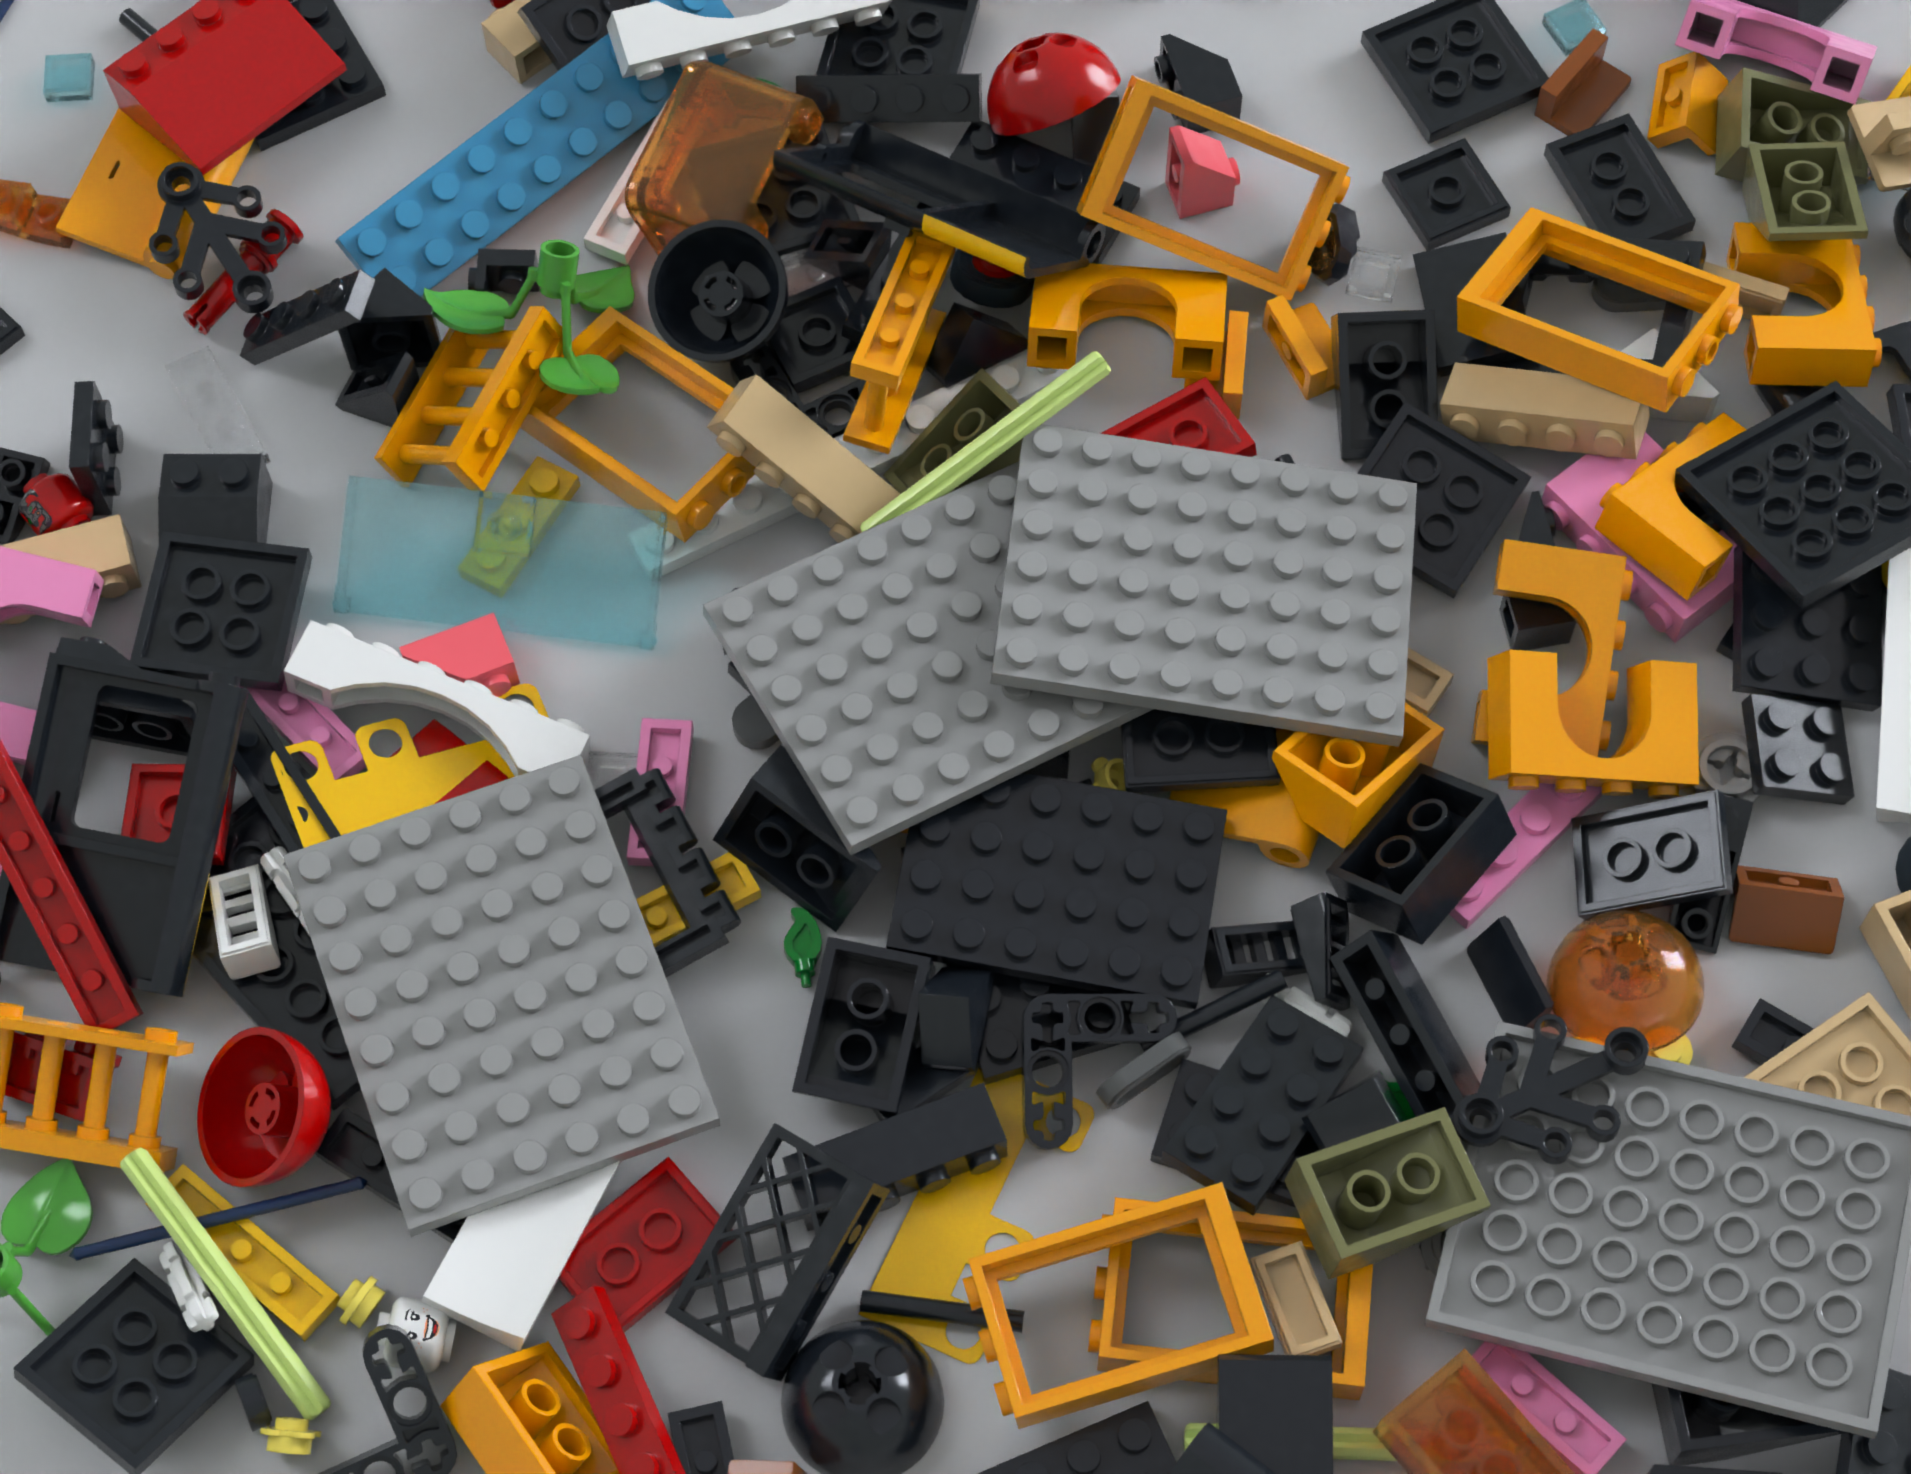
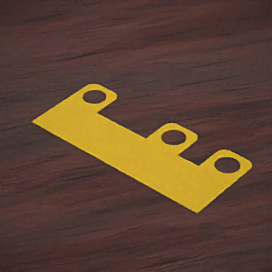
M531 684L512 686L508 692L499 696V698L505 699L514 694L524 695L532 701L538 714L549 718L538 690ZM397 718L368 724L356 731L355 738L368 771L349 777L334 779L323 747L316 741L308 740L285 746L289 755L302 751L310 753L316 758L318 770L313 777L306 781L340 835L435 804L486 760L508 776V779L514 777L508 764L487 740L419 757L406 724ZM382 729L396 732L402 740L401 750L392 757L377 756L369 747V739L374 732ZM274 751L271 755V763L303 848L329 840L330 837L292 777L286 773L283 763ZM297 806L307 810L308 819L306 822L303 821Z
M979 1068L970 1087L984 1083ZM1021 1074L985 1085L1007 1139L1008 1156L1000 1159L1001 1163L988 1172L974 1175L971 1174V1171H967L951 1177V1182L947 1186L935 1192L921 1193L919 1190L870 1291L966 1303L951 1296L965 1265L969 1264L968 1259L985 1254V1245L990 1237L998 1233H1007L1012 1235L1018 1243L1033 1239V1236L1028 1231L990 1215L1026 1140L1023 1130ZM1036 1081V1083H1038L1042 1087L1049 1088V1086ZM1032 1093V1104L1035 1105L1043 1102L1044 1111L1042 1119L1033 1122L1034 1130L1042 1131L1044 1140L1052 1141L1053 1134L1047 1128L1046 1118L1052 1110L1053 1102L1063 1104V1094L1059 1093L1044 1097ZM1074 1097L1073 1109L1080 1116V1127L1074 1135L1070 1136L1064 1144L1058 1147L1066 1152H1073L1080 1148L1094 1119L1093 1108L1088 1103ZM1020 1275L1004 1279V1281H1013ZM860 1311L858 1315L869 1320L883 1322L899 1328L916 1341L967 1364L977 1362L984 1353L980 1339L974 1346L967 1349L953 1346L946 1337L948 1323Z

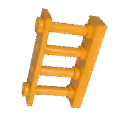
M913 229L912 237H906L850 367V376L865 380L866 383L843 434V441L885 454H890L931 356L935 340L946 319L947 312L933 309L932 306L956 250L953 246Z
M530 306L517 330H502L491 334H468L449 328L374 459L405 488H410L420 468L425 464L444 465L469 491L484 492L545 384L539 376L541 363L549 358L560 357L563 352L562 326L544 306ZM489 349H505L495 368H478ZM467 387L483 388L473 407H457ZM445 426H461L450 446L434 445Z
M0 1002V1148L121 1168L120 1162L123 1158L141 1147L149 1152L163 1172L175 1169L178 1148L161 1145L162 1137L157 1135L169 1056L178 1057L193 1053V1042L177 1040L178 1031L172 1029L146 1027L144 1035L23 1015L24 1006ZM15 1031L44 1035L32 1116H26L25 1122L7 1120V1111L2 1110ZM66 1039L96 1044L84 1123L77 1125V1131L58 1128L59 1120L54 1118ZM117 1047L147 1052L135 1133H129L128 1139L110 1137V1128L105 1127Z

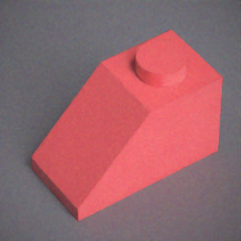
M1180 125L1169 127L1165 183L1179 218L1183 219L1232 206L1235 186L1240 184V173L1233 157L1227 158L1221 141Z
M494 612L399 647L402 658L417 664L419 661L432 663L441 668L446 676L463 683L466 680L476 681L486 686L492 692V695L497 697L508 692L512 686L520 684L513 658Z

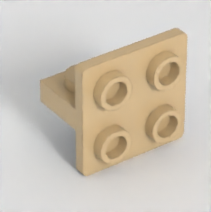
M1911 96L1853 105L1847 111V115L1878 189L1881 192L1910 188Z

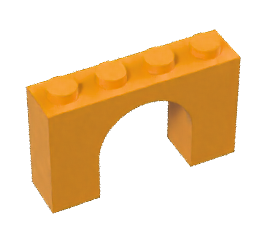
M1734 222L1726 257L1728 269L1789 287V292L1807 296L1820 303L1827 310L1825 313L1813 316L1752 315L1744 348L1749 385L1827 386L1837 381L1842 387H1868L1872 368L1879 367L1881 363L1882 342L1880 338H1874L1875 312L1873 306H1867L1866 303L1867 277L1859 273L1860 246L1853 244L1852 239L1768 241L1752 223Z
M1090 263L1084 268L1035 277L1028 329L1027 367L1068 370L1076 364L1078 339L1081 332L1088 325L1108 317L1129 316L1151 321L1162 327L1170 335L1174 346L1172 378L1200 380L1206 377L1211 381H1220L1224 344L1227 275L1214 272Z
M1724 412L1707 425L1704 422L1698 423L1682 443L1678 444L1674 441L1669 444L1653 464L1644 462L1624 485L1617 482L1611 486L1600 501L1599 506L1603 508V511L1594 527L1687 601L1716 579L1734 545L1695 516L1682 503L1677 493L1684 491L1675 483V471L1678 467L1747 430Z
M1504 539L1499 549L1493 595L1556 605L1569 613L1583 632L1586 642L1585 665L1576 683L1569 690L1558 694V712L1562 726L1572 742L1586 753L1598 757L1599 750L1607 751L1611 733V721L1603 720L1606 700L1614 701L1618 685L1619 672L1610 670L1613 650H1622L1625 637L1626 621L1618 620L1620 600L1628 601L1632 589L1633 571L1625 570L1627 557ZM1482 689L1478 693L1471 743L1488 746V690Z
M1509 649L1487 658L1488 780L1508 781V789L1535 790L1539 789V783L1555 784V792L1582 793L1586 792V786L1602 787V795L1627 796L1633 794V789L1648 790V798L1653 799L1679 797V790L1699 785L1697 663L1649 660L1627 668V728L1625 736L1613 755L1609 758H1600L1590 755L1576 746L1562 726L1558 712L1557 653Z

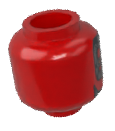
M42 473L33 477L24 486L23 492L25 494L20 501L19 513L37 536L91 522L94 505L90 499L82 495L77 483L68 474L56 473L48 476L46 473Z

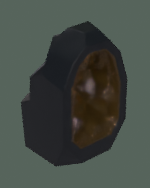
M1333 204L1327 218L1331 222L1327 239L1321 248H1314L1308 261V265L1312 266L1311 273L1327 286L1347 276L1350 261L1357 253V241L1360 238L1355 211L1341 204Z

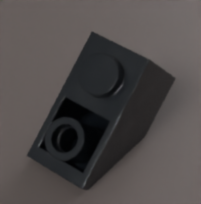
M1171 34L1161 36L1160 55L1154 57V67L1159 83H1166L1168 89L1172 92L1240 119L1242 93L1228 59ZM1171 114L1174 120L1180 119L1183 127L1198 133L1211 131Z

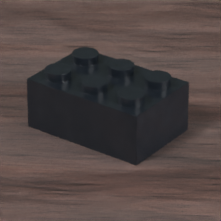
M1420 763L1325 872L1338 897L1347 902L1349 913L1423 945L1517 833L1499 794Z

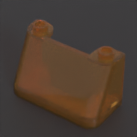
M690 62L683 70L625 187L627 210L658 256L664 247L680 232L695 224L710 220L737 221L756 229L768 238L767 222L764 220L756 203L774 168V150L783 149L788 137L795 144L807 145L811 143L819 133L824 117L811 98L712 62Z

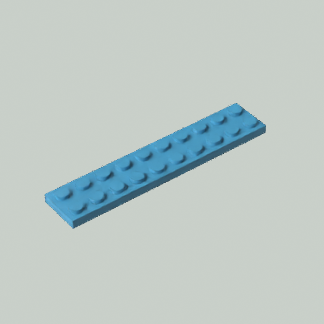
M722 0L650 1H659L679 11L703 17L735 18ZM608 33L343 233L335 242L357 270H362L373 278L382 269L386 268L422 297L424 287L429 290L434 288L477 255L478 249L486 248L655 118L668 98L678 100L730 59L726 58L723 53L707 57L708 62L696 68L682 69L680 64L663 68V74L648 80H637L636 75L622 78Z

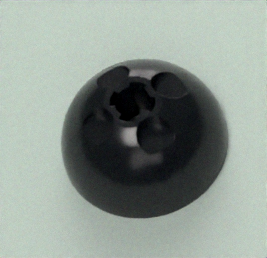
M732 220L701 222L676 235L659 254L652 268L648 284L650 315L662 338L683 355L710 363L736 361L751 355L764 346L778 330L786 312L789 296L786 270L777 250L759 231L746 224ZM736 300L735 305L729 310H727V308L730 307Z
M873 1320L843 1322L821 1331L810 1339L793 1359L784 1379L781 1396L783 1424L792 1446L808 1465L821 1474L904 1473L914 1466L933 1444L940 1429L944 1411V1394L941 1379L927 1351L919 1342L901 1329ZM858 1378V1381L853 1383L848 1389L845 1388V1385L848 1386L851 1381ZM871 1381L875 1384L877 1390L880 1389V1392L876 1393L874 1386L870 1384Z

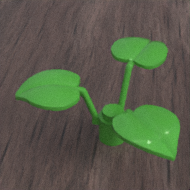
M548 240L541 244L538 267L531 266L528 268L527 278L511 306H509L504 298L488 291L452 290L437 292L424 287V300L432 306L435 317L441 323L463 333L491 334L504 329L505 319L515 318L536 282L544 296L552 299H561L564 358L554 357L544 360L539 367L541 380L554 390L574 395L613 394L619 388V373L608 360L594 354L575 357L572 351L571 304L579 303L583 309L600 314L609 306L618 312L629 310L634 304L635 297L629 265L577 275L579 248L568 241Z
M69 1159L56 1161L27 1181L11 1198L1 1220V1232L8 1242H5L3 1245L0 1243V1297L10 1295L47 1336L55 1328L18 1289L23 1272L20 1263L14 1257H29L34 1253L36 1247L48 1255L62 1254L79 1244L89 1231L93 1218L91 1199L74 1163Z

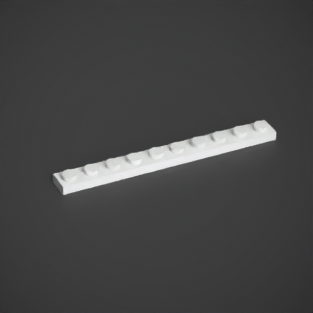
M1027 349L985 369L991 377L1021 404L1067 371L1066 369L1027 367ZM975 374L947 388H940L912 401L890 454L843 441V434L834 439L879 475L887 471ZM754 475L739 495L730 498L714 514L711 522L704 529L698 530L685 543L656 522L629 533L628 539L650 581H653L799 511L792 504L793 498L782 488L771 487Z

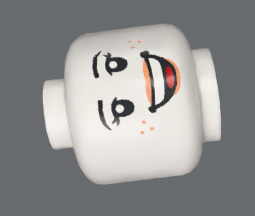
M400 1297L394 1302L391 1313L380 1312L377 1326L391 1324L404 1329L413 1342L425 1372L432 1373L439 1367L441 1361L449 1363L457 1320L449 1318L444 1312L421 1302L422 1299ZM388 1338L379 1340L378 1345L384 1346L383 1358L387 1361L388 1365L400 1368L397 1352L404 1348L402 1343L392 1345ZM412 1366L408 1369L415 1371L414 1367Z

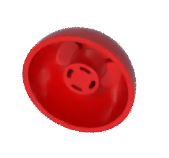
M1056 32L1029 38L1016 45L993 73L987 94V113L991 129L995 134L1012 136L1038 131L1066 121L1107 98L1119 86L1121 76L1106 53L1082 37Z
M267 1027L248 1028L226 1042L213 1059L206 1073L197 1111L198 1138L202 1154L211 1171L221 1181L236 1187H259L273 1184L297 1172L314 1156L325 1138L331 1117V1093L323 1068L315 1056L302 1043L292 1036Z

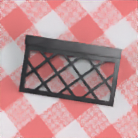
M774 1123L665 1313L746 1364V1367L762 1377L781 1382L890 1190L784 1127ZM785 1141L796 1148L801 1171L775 1178L772 1158L781 1142ZM808 1156L822 1164L811 1167ZM835 1171L848 1179L836 1200L819 1204L813 1176ZM764 1173L765 1181L758 1183ZM803 1180L809 1208L783 1215L778 1187ZM768 1190L773 1218L748 1225L744 1206L751 1195ZM829 1211L825 1220L823 1221L821 1213ZM811 1217L815 1231L813 1241L808 1248L792 1252L786 1224ZM737 1221L738 1229L731 1231L733 1225ZM776 1227L782 1255L756 1263L750 1235ZM740 1238L746 1266L721 1273L717 1257L718 1251L724 1242ZM802 1259L795 1270L794 1261ZM784 1264L788 1282L781 1296L764 1300L758 1272ZM709 1269L710 1277L704 1278L706 1272ZM748 1275L754 1304L729 1311L723 1282ZM713 1285L718 1314L698 1319L685 1311L696 1290ZM774 1307L768 1317L766 1309ZM756 1312L760 1333L751 1349L747 1350L735 1342L731 1319ZM721 1323L722 1333L712 1328L711 1325Z

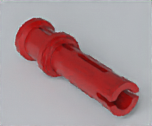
M271 209L267 213V222L275 221L283 226L287 237V245L278 254H267L261 250L259 243L242 240L239 247V255L250 271H259L264 274L273 272L278 266V258L292 243L299 244L304 237L296 223L286 214L276 209ZM270 233L264 240L274 242L279 239L280 235ZM226 270L189 310L183 313L186 321L194 329L198 324L200 325L198 332L204 335L210 332L215 323L236 302L232 291L234 282Z

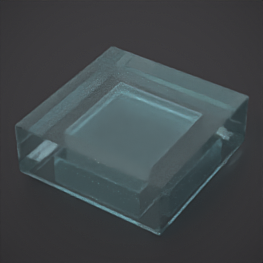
M1574 0L1544 13L1543 26L1565 56L1570 55L1593 28L1604 35L1607 32L1606 27L1586 0Z
M91 53L45 56L43 94L47 102L93 100L95 61Z

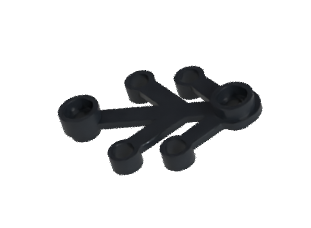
M176 162L168 165L162 171L157 182L159 196L166 204L158 230L150 237L149 248L152 257L162 264L171 263L179 257L180 246L176 234L186 210L194 222L182 266L173 276V285L177 295L185 300H193L203 293L204 283L201 271L210 246L234 282L232 291L238 307L247 313L255 314L265 311L272 304L274 298L271 282L264 273L248 269L228 237L259 243L261 250L265 253L278 254L287 245V237L283 226L275 221L258 223L211 213L204 201L232 205L239 216L254 218L263 209L261 194L257 188L250 185L238 188L205 181L202 173L196 167L185 162ZM181 184H187L190 186V188H188L185 191H174L175 188ZM251 197L256 200L250 206L240 205L244 198ZM270 233L280 235L279 239L274 242L264 240ZM162 243L172 244L168 251L160 252L156 250ZM186 279H194L197 281L195 285L190 288H183L180 286L181 283ZM253 292L263 294L257 300L249 301L246 299Z
M1545 1014L1535 1022L1533 1030L1534 1046L1520 1089L1501 1098L1499 1096L1505 1073L1511 1071L1516 1066L1519 1048L1517 1043L1510 1037H1494L1486 1047L1485 1061L1487 1065L1478 1092L1462 1098L1454 1109L1452 1121L1459 1138L1465 1143L1476 1147L1490 1146L1498 1140L1504 1139L1538 1150L1540 1158L1546 1163L1557 1165L1565 1162L1570 1156L1572 1148L1570 1134L1560 1127H1550L1544 1130L1514 1119V1117L1531 1110L1584 1127L1588 1135L1595 1141L1609 1142L1617 1136L1621 1124L1620 1115L1615 1108L1609 1105H1598L1595 1107L1563 1097L1562 1095L1612 1072L1619 1075H1632L1640 1071L1645 1065L1649 1051L1646 1037L1640 1031L1631 1027L1616 1028L1607 1036L1603 1051L1547 1076L1555 1050L1559 1049L1565 1042L1567 1026L1561 1017L1554 1014ZM1550 1026L1555 1028L1560 1035L1554 1039H1548L1541 1034L1540 1030L1543 1027ZM1497 1048H1504L1511 1053L1512 1057L1501 1061L1496 1059L1492 1052ZM1622 1049L1632 1053L1634 1059L1630 1062H1624L1617 1059L1614 1053ZM1481 1115L1489 1120L1490 1125L1482 1129L1476 1128L1471 1124L1470 1119L1473 1116ZM1598 1117H1606L1612 1122L1613 1127L1608 1130H1601L1596 1127L1593 1120ZM1550 1139H1557L1563 1143L1565 1149L1557 1153L1547 1149L1545 1142Z

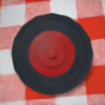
M960 249L954 254L950 271L951 283L958 293L978 305L991 308H1011L1022 304L1030 297L1035 278L1028 279Z

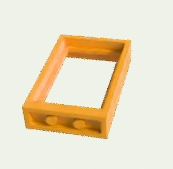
M1132 75L1076 210L1081 216L1277 296L1284 295L1287 300L1291 301L1295 291L1301 293L1309 280L1312 266L1308 265V261L1314 248H1321L1326 241L1331 227V222L1327 220L1334 202L1340 204L1344 199L1351 178L1346 176L1349 167L1336 159ZM1154 107L1319 175L1277 272L1113 205Z
M1530 207L1457 296V331L1666 413L1679 396L1685 397L1694 382L1695 374L1701 366H1708L1713 361L1723 337L1726 334L1731 335L1735 332L1741 321L1743 308L1738 305L1740 284ZM1544 254L1701 313L1703 316L1663 368L1501 305L1541 255Z
M611 306L572 341V351L575 357L594 354L613 363L626 351L715 412H718L734 389ZM546 384L542 387L520 427L684 543L698 530L704 529L711 522L714 514L730 498L739 495L747 482L755 475L754 469L756 467L744 457H736L727 453L676 502L556 419L555 417L578 395L559 392Z
M1222 1182L970 1258L968 1261L973 1276L962 1279L971 1310L983 1308L988 1328L978 1331L986 1361L991 1363L998 1360L1004 1381L993 1384L1002 1415L1004 1417L1014 1413L1018 1429L1218 1369V1354L1264 1355L1274 1352V1337ZM1198 1221L1234 1333L1031 1395L998 1281Z
M1115 1197L1113 1215L1154 1202ZM1232 1210L1243 1243L1284 1247L1302 1241L1306 1250H1315L1301 1218L1255 1213L1253 1216L1248 1212ZM1102 1214V1218L1111 1216L1109 1214ZM1198 1221L1159 1232L1203 1238ZM1132 1241L1109 1247L1108 1267L1097 1266L1093 1299L1104 1300L1102 1320L1091 1319L1088 1352L1099 1353L1097 1371L1108 1372L1178 1350L1122 1343ZM1373 1264L1340 1275L1336 1280L1334 1322L1343 1343L1341 1348L1331 1351L1333 1398L1359 1401L1365 1387ZM1218 1369L1182 1380L1217 1384Z

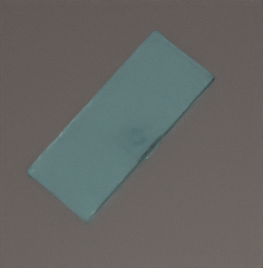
M349 476L337 584L335 585L334 600L332 602L333 611L343 614L358 613L450 625H461L494 612L501 631L639 647V649L653 650L657 644L656 620L668 523L666 512Z

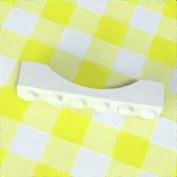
M790 0L782 6L766 12L737 18L703 17L679 11L659 1L612 11L606 26L622 78L636 75L637 80H648L663 74V68L680 64L682 69H692L707 63V57L723 53L728 59L736 58L751 52L752 46L768 43L770 48L781 47L795 41L796 35L812 32L813 37L825 36L837 31L840 24L855 21L856 26L869 25L882 19V14L892 0Z
M310 620L284 669L287 691L333 710L357 704L389 702L414 705L444 714L467 726L483 740H487L508 764L514 777L578 755L582 756L585 764L590 755V735L585 733L584 729L577 723L564 718H559L555 721L538 714L537 709L527 702L518 699H512L509 702L494 696L486 686L476 681L466 680L464 683L446 676L441 668L432 663L419 661L417 664L404 659L392 647L380 642H373L370 645L354 638L350 631L334 623H327L324 626Z

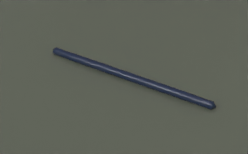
M359 1176L196 1218L204 1229L363 1190L368 1181ZM159 1226L74 1247L69 1256L79 1261L171 1238L164 1226Z

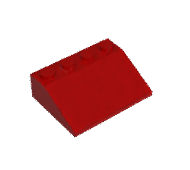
M201 0L106 67L103 72L120 110L184 162L196 167L204 175L347 71V68L341 58L288 0Z

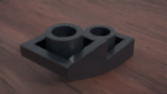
M0 447V544L4 545L15 542L26 524V521L19 513L20 501L25 494L23 489L33 477L42 473H48L51 463L45 458Z

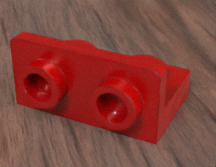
M21 1031L14 1032L5 1089L6 1096L34 1105L44 1035ZM66 1039L55 1113L84 1122L95 1043ZM116 1054L114 1068L120 1066L122 1056Z

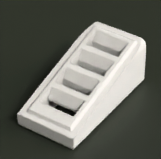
M256 864L210 877L208 883L219 955L229 977L237 980L280 967L277 940L259 865ZM250 889L252 891L251 894L225 901V896ZM251 909H255L254 911L247 912V913L240 914V915L233 916V917H230V918H229L230 915L237 914V913L244 912V911H248V910H251ZM258 928L257 931H253V932H250V933H246V934H243V935H239V936L233 937V935H235V934H239V933H242V932H246V931H249V930H253V929Z

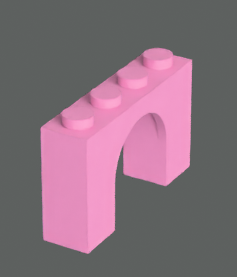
M1691 0L1675 42L1676 46L1720 60L1723 54H1736L1785 68L1812 82L1810 90L1854 105L1857 102L1877 46L1737 0Z
M1645 432L1637 459L1585 454L1546 484L1542 503L1544 509L1549 508L1552 510L1556 530H1562L1576 544L1578 550L1627 557L1625 570L1633 571L1630 599L1644 612L1647 621L1655 630L1665 632L1676 643L1733 598L1734 548L1738 545L1723 530L1718 532L1734 546L1716 579L1687 601L1594 528L1603 511V508L1599 506L1600 501L1609 488L1617 482L1624 485L1630 480L1640 465L1644 462L1653 464L1664 451Z
M0 546V623L15 616L39 615L91 628L104 585V579L96 570ZM0 701V739L12 762L25 765L37 710Z

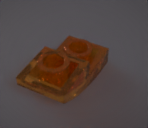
M0 179V231L37 243L70 249L74 239L57 233L55 229L70 199L39 195L31 183Z

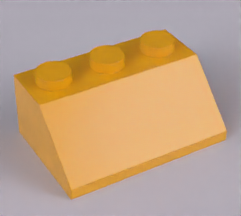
M1405 703L1404 732L1399 747L1296 731L1273 751L1271 758L1302 821L1344 849L1420 763L1429 767L1433 766L1445 729Z
M548 1341L473 1366L440 1405L486 1474H619L585 1393Z

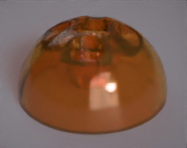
M1612 910L1599 913L1584 920L1563 938L1550 961L1546 989L1554 1002L1552 1008L1554 1015L1564 1020L1567 1031L1574 1037L1595 1038L1605 1043L1607 1036L1614 1029L1631 1027L1637 1029L1646 1037L1649 1045L1648 1052H1652L1676 1042L1691 1029L1703 1007L1705 982L1701 963L1695 950L1686 937L1674 926L1649 913L1636 910Z

